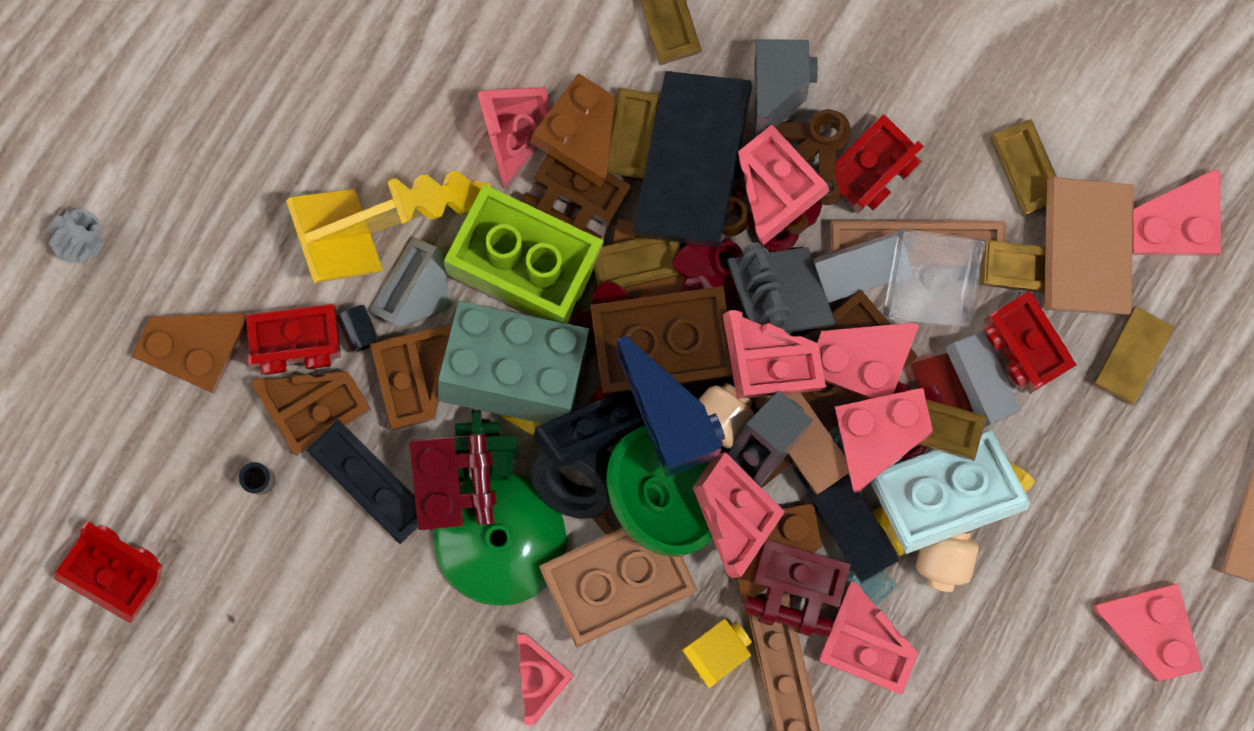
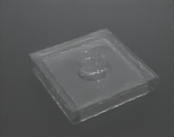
M899 229L883 315L891 319L970 328L986 241L977 238Z

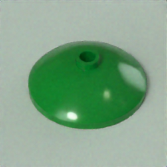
M646 426L637 428L624 436L614 448L609 460L607 488L612 508L626 532L644 548L668 557L689 555L706 546L713 538L693 486L710 461L666 478Z
M512 474L511 480L490 481L491 490L496 491L497 505L493 506L494 523L477 525L475 508L470 507L463 508V526L434 529L435 555L445 578L458 592L482 604L508 606L524 602L536 596L548 586L539 566L564 555L566 551V528L562 514L550 508L538 496L531 480ZM472 480L460 486L461 492L473 491ZM496 530H503L507 534V542L501 547L493 546L490 541L491 534Z

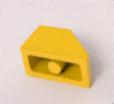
M724 618L680 650L703 683L710 688L751 656L746 647L752 641L737 621L729 625Z

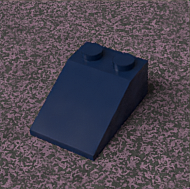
M627 336L617 339L616 354L665 477H671L716 459L722 449L720 446L723 444L722 440L726 439L716 413L708 416L705 406Z

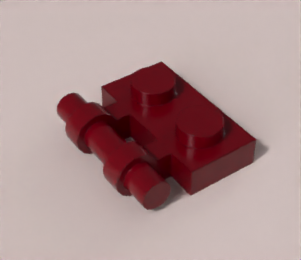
M485 433L467 435L469 452L459 453L456 450L455 435L410 439L409 448L418 530L463 526V508L470 507L475 508L477 525L495 522L493 506L497 505L496 491L491 490L489 466L493 465L492 451L487 450ZM458 468H471L473 491L461 492Z
M766 540L760 548L751 583L768 587L763 600L747 596L743 606V613L758 617L760 623L770 626L776 622L794 627L798 634L810 637L815 633L829 637L833 628V620L819 616L821 605L823 603L834 607L840 606L851 564ZM783 593L806 598L803 609L799 611L780 605Z

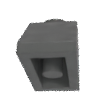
M756 39L754 58L755 137L770 125L776 128L807 100L809 83H817L818 59L809 55V40Z
M778 391L746 423L728 455L761 487L799 442L813 419L804 412L797 402L789 400Z

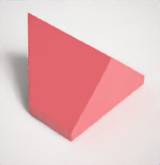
M546 87L483 90L477 93L504 188L538 148L530 143L533 132L552 109Z
M528 634L517 635L521 659L519 664L522 698H524L525 704L524 721L525 726L534 725L576 674Z

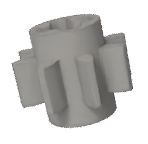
M67 209L63 217L56 215L47 231L53 235L49 245L52 246L54 253L60 259L69 263L81 261L85 264L90 255L97 257L106 241L99 237L104 228L101 226L98 218L91 212L83 209L73 211Z

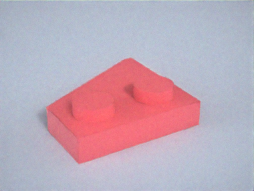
M770 125L738 151L756 225V233L763 245L829 192L827 183L773 125Z
M1213 170L1133 209L1132 255L1218 256L1221 254L1220 170Z
M729 310L723 314L737 399L772 396L778 391L782 394L819 391L826 387L818 343L801 336H790L784 329L769 323L761 325L742 317L743 313L737 310Z
M904 323L821 331L817 343L819 345L825 382L868 399L893 394L919 325Z
M923 388L835 407L854 493L863 490L867 484L887 468L889 469L912 448L918 446L933 434Z
M726 452L719 453L716 459L710 461L693 486V490L726 573L731 578L742 577L785 511Z
M849 581L834 618L831 634L826 638L818 661L902 695L919 653L899 633L884 613L876 607L862 591L861 587L857 583Z
M1172 584L1093 605L1094 612L1100 618H1103L1119 636L1118 639L1123 645L1135 654L1141 661L1142 666L1155 681H1163L1202 671L1179 584Z

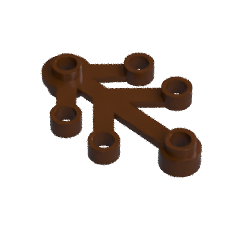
M825 109L817 112L809 122L780 123L776 129L786 140L803 141L795 150L807 163L819 153V176L827 185L833 186L834 190L831 194L823 196L817 202L822 205H832L837 202L841 193L836 180L837 150L844 147L850 139L851 127L848 119L838 111ZM828 128L837 130L836 134L832 137L825 138L822 136L823 131ZM741 165L737 167L735 178L744 176ZM747 192L740 199L731 197L728 217L730 215H738L740 219L736 224H726L724 235L735 236L747 228L750 220L749 215L752 213ZM806 212L800 215L802 218L799 223L795 225L789 224L784 230L792 235L802 233L808 226Z

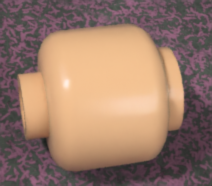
M727 382L722 387L718 385L709 386L699 398V401L705 406L708 416L716 413L721 423L726 439L722 440L723 444L720 446L731 449L746 423L755 415L751 409L754 402L749 398L737 399L735 387Z
M971 531L919 549L916 569L923 577L928 579L927 585L939 591L952 592L955 585L959 586L970 582L979 551L978 543L970 537Z

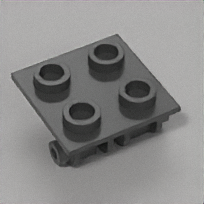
M755 242L745 247L746 254L743 257L727 259L746 319L761 325L772 324L784 329L786 333L835 324L808 247L769 253L768 249L763 248L761 243Z

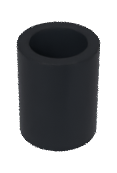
M365 305L353 307L336 316L351 353L361 352L371 348L370 344L380 342Z
M248 463L239 473V483L249 493L265 495L275 485L274 472L268 466L261 463ZM262 469L266 477L265 482L260 488L253 489L249 483V477L253 471Z

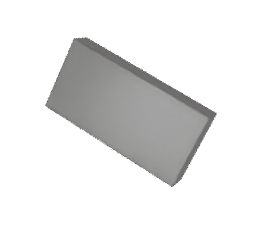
M898 231L814 259L828 303L854 295L860 290L866 291L912 276Z
M984 332L945 347L974 413L987 416L985 426L1021 411L995 351L986 339Z

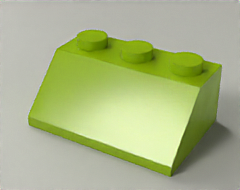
M483 184L444 259L446 275L534 317L568 324L571 314L574 313L585 291L602 248L603 240Z

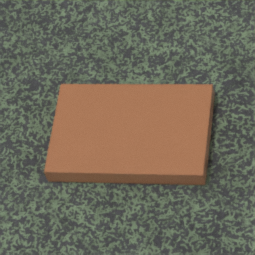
M1059 177L1047 179L1044 310L1116 316L1131 315L1133 184Z
M624 528L618 529L539 566L576 648L699 592L683 556L668 557L656 554L636 542Z

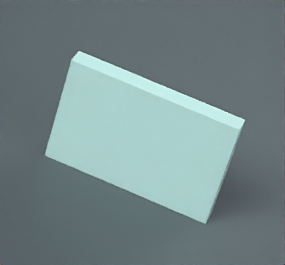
M992 429L982 433L975 461L931 450L895 463L871 481L872 487L905 554L1026 511L1030 505V501Z

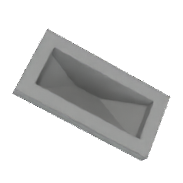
M412 237L369 312L400 327L449 309L450 304L443 251L434 245Z

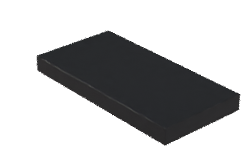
M665 71L633 228L635 237L722 248L739 159L738 151L741 149L752 92L751 80Z

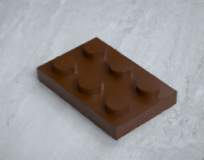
M724 286L590 305L603 395L631 391L616 354L617 339L625 336L680 384L733 377L723 314L727 312Z

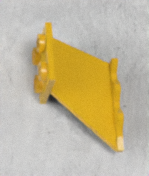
M452 171L446 174L442 186L428 174L417 177L411 190L397 178L391 179L387 183L393 199L364 211L355 189L294 196L288 198L286 202L315 284L377 274L383 271L371 233L398 224H405L422 216H426L429 220H434L441 217L444 209L449 207L460 216L467 215L483 184L492 187L491 184L480 181L471 182L459 171Z

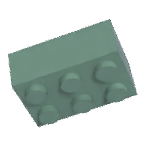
M458 301L438 379V401L542 424L572 412L587 350L589 329Z

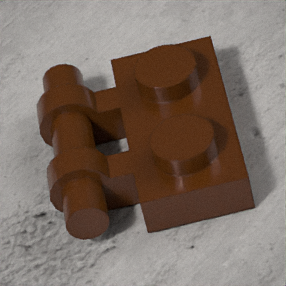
M548 154L533 178V182L546 189V192L541 200L526 192L520 201L601 239L602 236L589 229L588 225L594 217L609 226L629 193L631 185L608 172L602 187H599ZM559 198L580 209L575 220L554 208Z

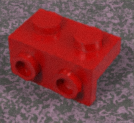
M883 113L836 161V180L841 192L840 197L858 214L866 206L874 211L892 193L886 186L898 174L905 180L922 162L916 155L923 149L924 145L919 141L914 144Z
M1031 291L1026 292L983 319L987 326L983 329L986 339L996 352L1002 349L1010 362V365L1006 367L1007 371L1019 389L1025 387L1029 394L1077 366Z
M328 304L246 315L250 355L247 356L248 365L254 369L260 368L261 375L287 372V365L304 363L305 369L330 367L331 359L342 358L336 306Z
M86 521L80 529L79 540L55 571L54 579L131 624L160 583L162 564L147 549L142 547H136L135 549L121 541L118 534L104 525L95 526Z

